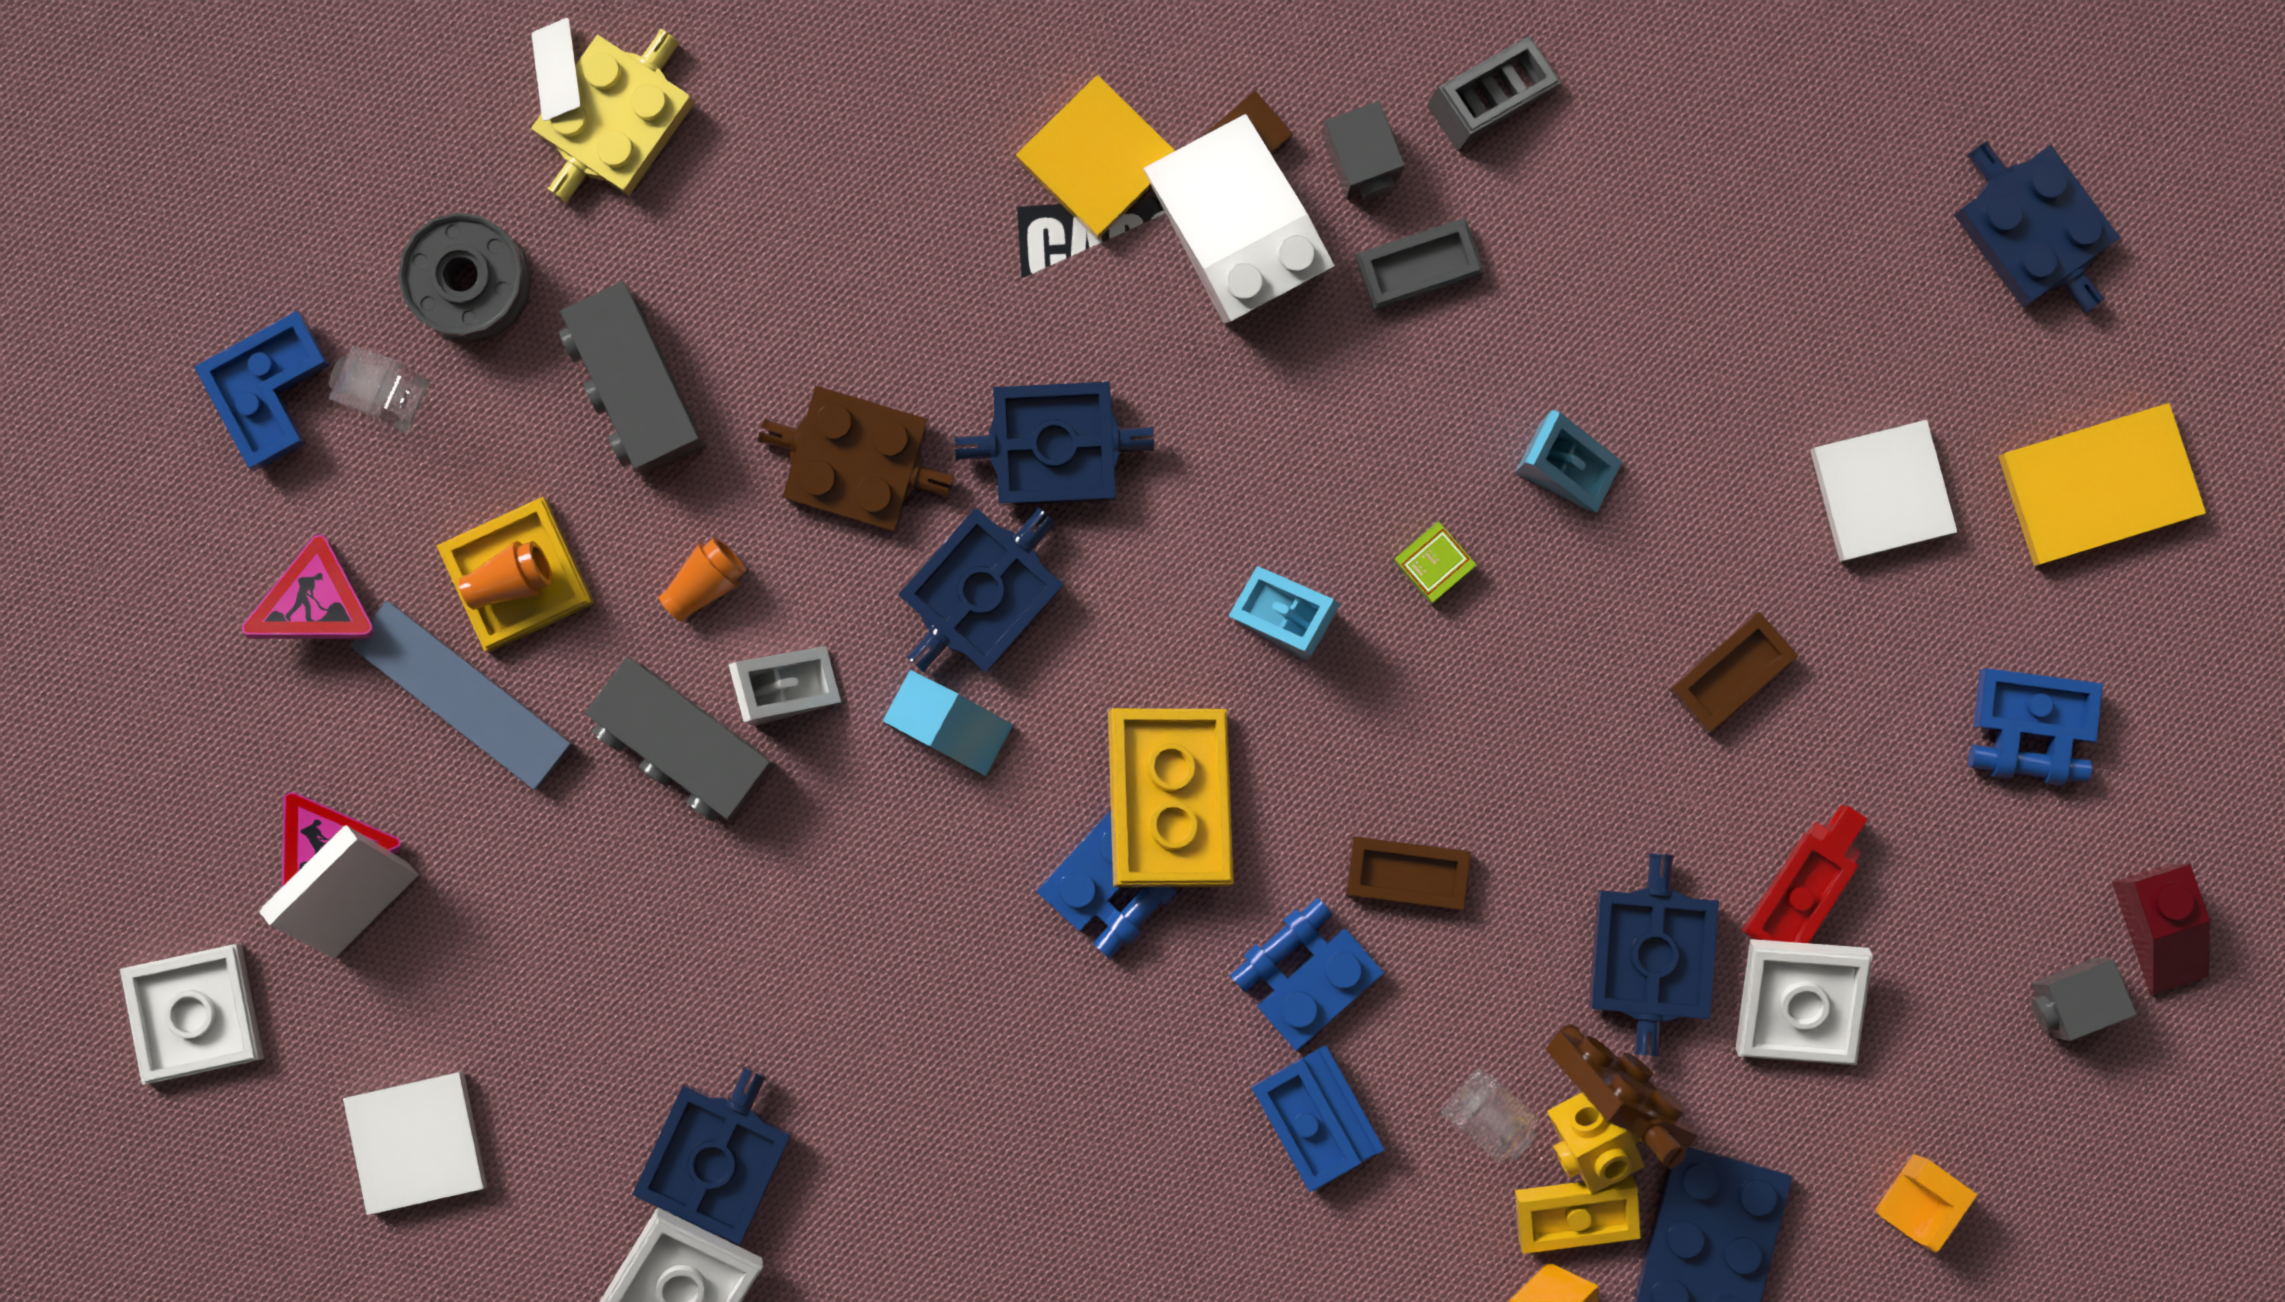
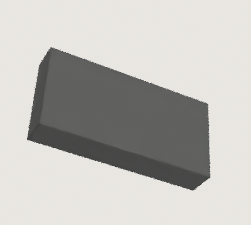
M1466 218L1357 253L1354 257L1373 312L1480 277L1484 273Z

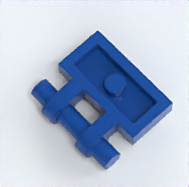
M1989 668L1980 669L1973 728L1996 730V738L1993 747L1972 745L1968 755V766L1975 769L1990 770L1991 776L2011 779L2014 774L2042 777L2043 783L2063 786L2066 781L2088 783L2092 772L2091 761L2071 758L2073 741L2097 742L2103 683ZM2020 734L2049 737L2046 753L2018 751Z
M1111 810L1036 891L1078 931L1095 914L1103 920L1108 927L1093 944L1109 959L1113 957L1125 942L1131 946L1141 935L1142 932L1138 928L1161 903L1167 906L1178 894L1174 890L1175 887H1143L1122 912H1119L1108 901L1119 889V887H1113Z
M1318 897L1301 912L1294 909L1283 919L1286 925L1262 947L1255 944L1243 955L1247 960L1229 975L1244 993L1262 977L1270 985L1273 991L1256 1006L1295 1051L1303 1046L1384 973L1345 928L1340 930L1327 943L1316 929L1333 914ZM1303 943L1313 955L1286 978L1276 965L1298 945Z

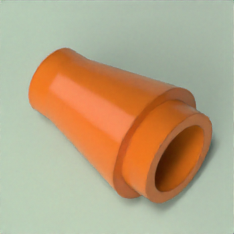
M713 537L706 545L699 542L669 587L658 597L659 601L675 619L684 622L694 612L740 585L738 578L746 572V567L734 551L719 538Z
M515 541L470 574L460 577L459 589L469 608L476 610L486 605L540 596L542 588L552 584L553 577L549 562L543 550L536 542L530 541L522 544L519 541Z

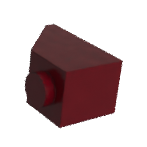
M2166 864L2112 882L2149 994L2154 995L2209 977L2210 919L2191 864Z

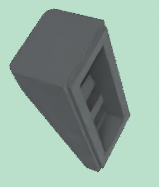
M1528 36L1439 86L1428 101V108L1454 147L1461 149L1556 89L1561 84V81L1532 38ZM1517 60L1534 85L1527 88L1511 64ZM1496 73L1499 75L1513 97L1507 98L1493 75ZM1478 86L1492 109L1487 111L1474 92V87Z

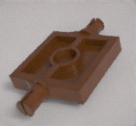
M816 385L807 415L797 429L769 421L765 418L761 428L782 434V438L759 432L758 443H765L791 451V469L782 498L892 531H897L904 504L915 489L948 499L952 489L932 484L930 480H936L953 486L955 478L953 474H946L922 466L921 447L929 419Z
M1573 1024L1562 1027L1545 1050L1607 1122L1639 1137V1141L1645 1147H1650L1665 1167L1674 1168L1684 1160L1686 1150L1698 1136L1681 1117L1685 1112L1682 1104L1666 1091L1656 1088L1649 1081L1653 1076L1652 1071L1635 1056L1625 1052L1620 1058L1614 1055L1608 1047L1591 1036H1586L1585 1038L1577 1026L1574 1027Z

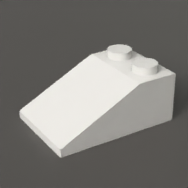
M1246 114L1143 168L1223 324L1235 320L1335 266L1309 215Z

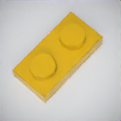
M1633 1175L1627 1176L1622 1181L1611 1184L1594 1194H1591L1584 1181L1515 1190L1518 1238L1523 1254L1641 1239L1638 1189Z

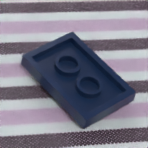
M1689 1146L1684 1160L1674 1168L1667 1167L1632 1302H1760L1793 1176Z

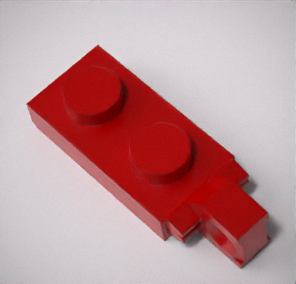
M1840 805L1825 827L1814 822L1808 832L1803 833L1741 931L1754 940L1809 943L1859 866L1855 862L1861 851L1851 844L1868 818L1848 805Z

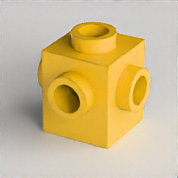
M1583 1093L1547 1110L1560 1141L1552 1147L1561 1166L1569 1178L1579 1174L1591 1194L1611 1184L1618 1183L1628 1175L1645 1167L1636 1143L1639 1142V1137L1607 1122Z

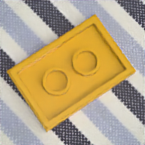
M2170 403L2009 451L1998 456L2034 566L2206 514Z
M1111 708L1108 712L1113 887H1229L1234 884L1227 709Z

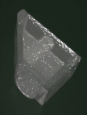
M352 345L348 356L340 357L331 372L329 387L333 390L329 399L343 408L407 434L430 381L400 361Z
M1479 1068L1474 1071L1440 1112L1499 1164L1507 1156L1513 1160L1518 1159L1531 1145L1537 1135L1531 1128L1539 1118L1494 1077Z

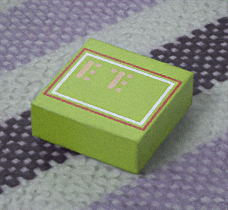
M1439 521L1393 560L1430 604L1436 601L1477 565Z

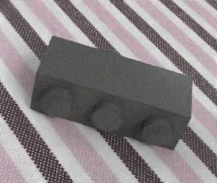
M624 280L560 310L567 325L566 328L559 331L561 340L574 363L582 359L592 378L583 383L584 388L598 415L606 411L609 414L617 432L608 435V438L623 467L632 464L636 471L645 476L706 447L637 298Z
M628 656L584 713L597 723L591 731L595 736L618 752H621L625 745L629 746L644 758L639 765L641 770L665 787H668L672 780L679 783L692 793L686 800V803L712 822H715L719 815L728 820H735L776 765L774 761L651 670Z

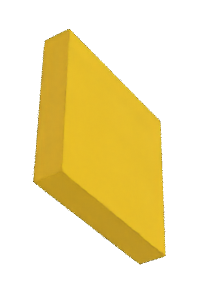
M1096 75L1016 154V160L1098 240L1152 187L1143 168L1175 152V150L1099 75Z
M545 497L534 500L436 545L485 652L489 653L595 604L549 502ZM515 541H519L522 544L534 541L541 547L549 562L553 581L551 585L542 588L540 596L486 605L476 610L469 608L459 589L460 577L470 574Z

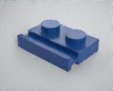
M1325 1044L1251 1086L1309 1192L1314 1191L1358 1166L1364 1160L1385 1150Z

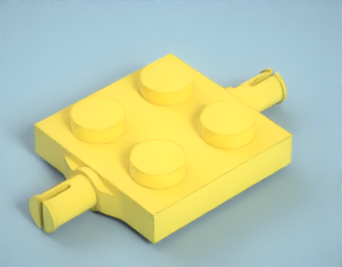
M659 29V33L642 57L637 54L623 52L597 34L575 65L580 106L546 121L542 120L541 113L531 127L536 135L556 147L567 161L552 184L547 188L548 191L563 202L569 203V199L586 175L593 179L606 181L627 196H630L695 104L689 94L670 83L661 72V69L673 52L680 46V42L672 35L667 34L666 31Z

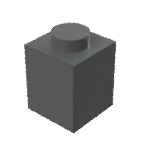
M1380 101L1324 122L1321 135L1346 198L1361 193L1363 200H1368L1381 196L1396 187L1394 180L1400 178L1405 165Z
M2095 957L2031 982L2037 997L2031 1000L2033 1013L2042 1030L2046 1033L2051 1032L2053 1038L2072 1041L2137 1015L2114 959Z

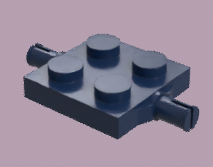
M1988 140L1970 152L1967 157L1970 158L1985 178L1987 184L1983 186L1977 198L1961 208L1954 216L2021 306L2025 307L2046 291L2058 289L2062 286L2067 288L2082 308L2083 313H2086L2102 302L2105 297L2101 295L2084 271L2089 268L2098 253L2118 240L2120 236L2054 148L2049 145L2027 162L2012 165L2009 168H2006L1989 145Z
M1110 382L993 387L994 419L989 435L954 436V445L956 448H960L955 449L956 461L991 459L997 474L999 506L1115 501L1114 470L1119 459V452L1154 451L1153 426L1118 429V424L1111 411Z
M975 507L898 594L900 598L920 614L926 628L929 630L924 638L905 657L915 664L926 650L930 648L916 664L925 673L926 669L948 647L965 654L985 673H988L1064 587L1061 581L1042 566L1033 550L1053 526L1057 524L1048 516L1032 533L1046 517V513L1037 508L1036 512L1015 534L1013 531L997 526Z
M1649 853L1647 888L1629 893L1597 890L1589 1008L1620 1011L1637 1019L1634 1051L1636 1055L1659 1057L1661 1021H1668L1678 1017L1710 1019L1719 901L1688 898L1676 891H1671L1674 855Z
M743 1066V1071L730 1098L713 1097L687 1084L682 1086L632 1193L635 1197L739 1245L744 1241L793 1134L765 1121L752 1109L767 1076L760 1072L755 1073L746 1093L745 1090L755 1070Z

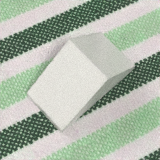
M826 646L729 664L744 723L757 726L841 702Z

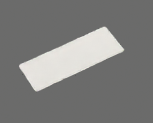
M565 18L532 32L543 121L580 106L569 19Z

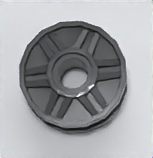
M453 213L434 218L417 230L401 254L398 275L404 301L418 320L450 339L478 342L499 336L516 323L529 302L532 280L526 255L509 234L482 216L464 213ZM465 265H476L478 276L474 286L466 291H456L453 283L456 272Z

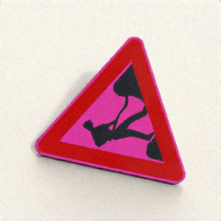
M315 535L242 625V631L245 637L249 639H367L374 633V628L326 537L323 535Z
M287 793L283 797L281 888L346 825L393 854H397L400 851L401 841L391 834L297 793Z

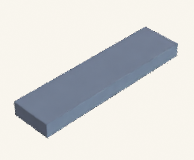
M386 600L370 620L374 628L373 635L367 639H355L350 647L534 790H539L574 744L394 603Z

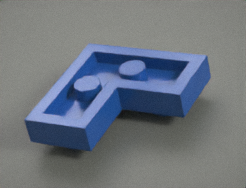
M296 311L194 366L247 467L257 471L306 444L280 392L330 366V363L302 313Z

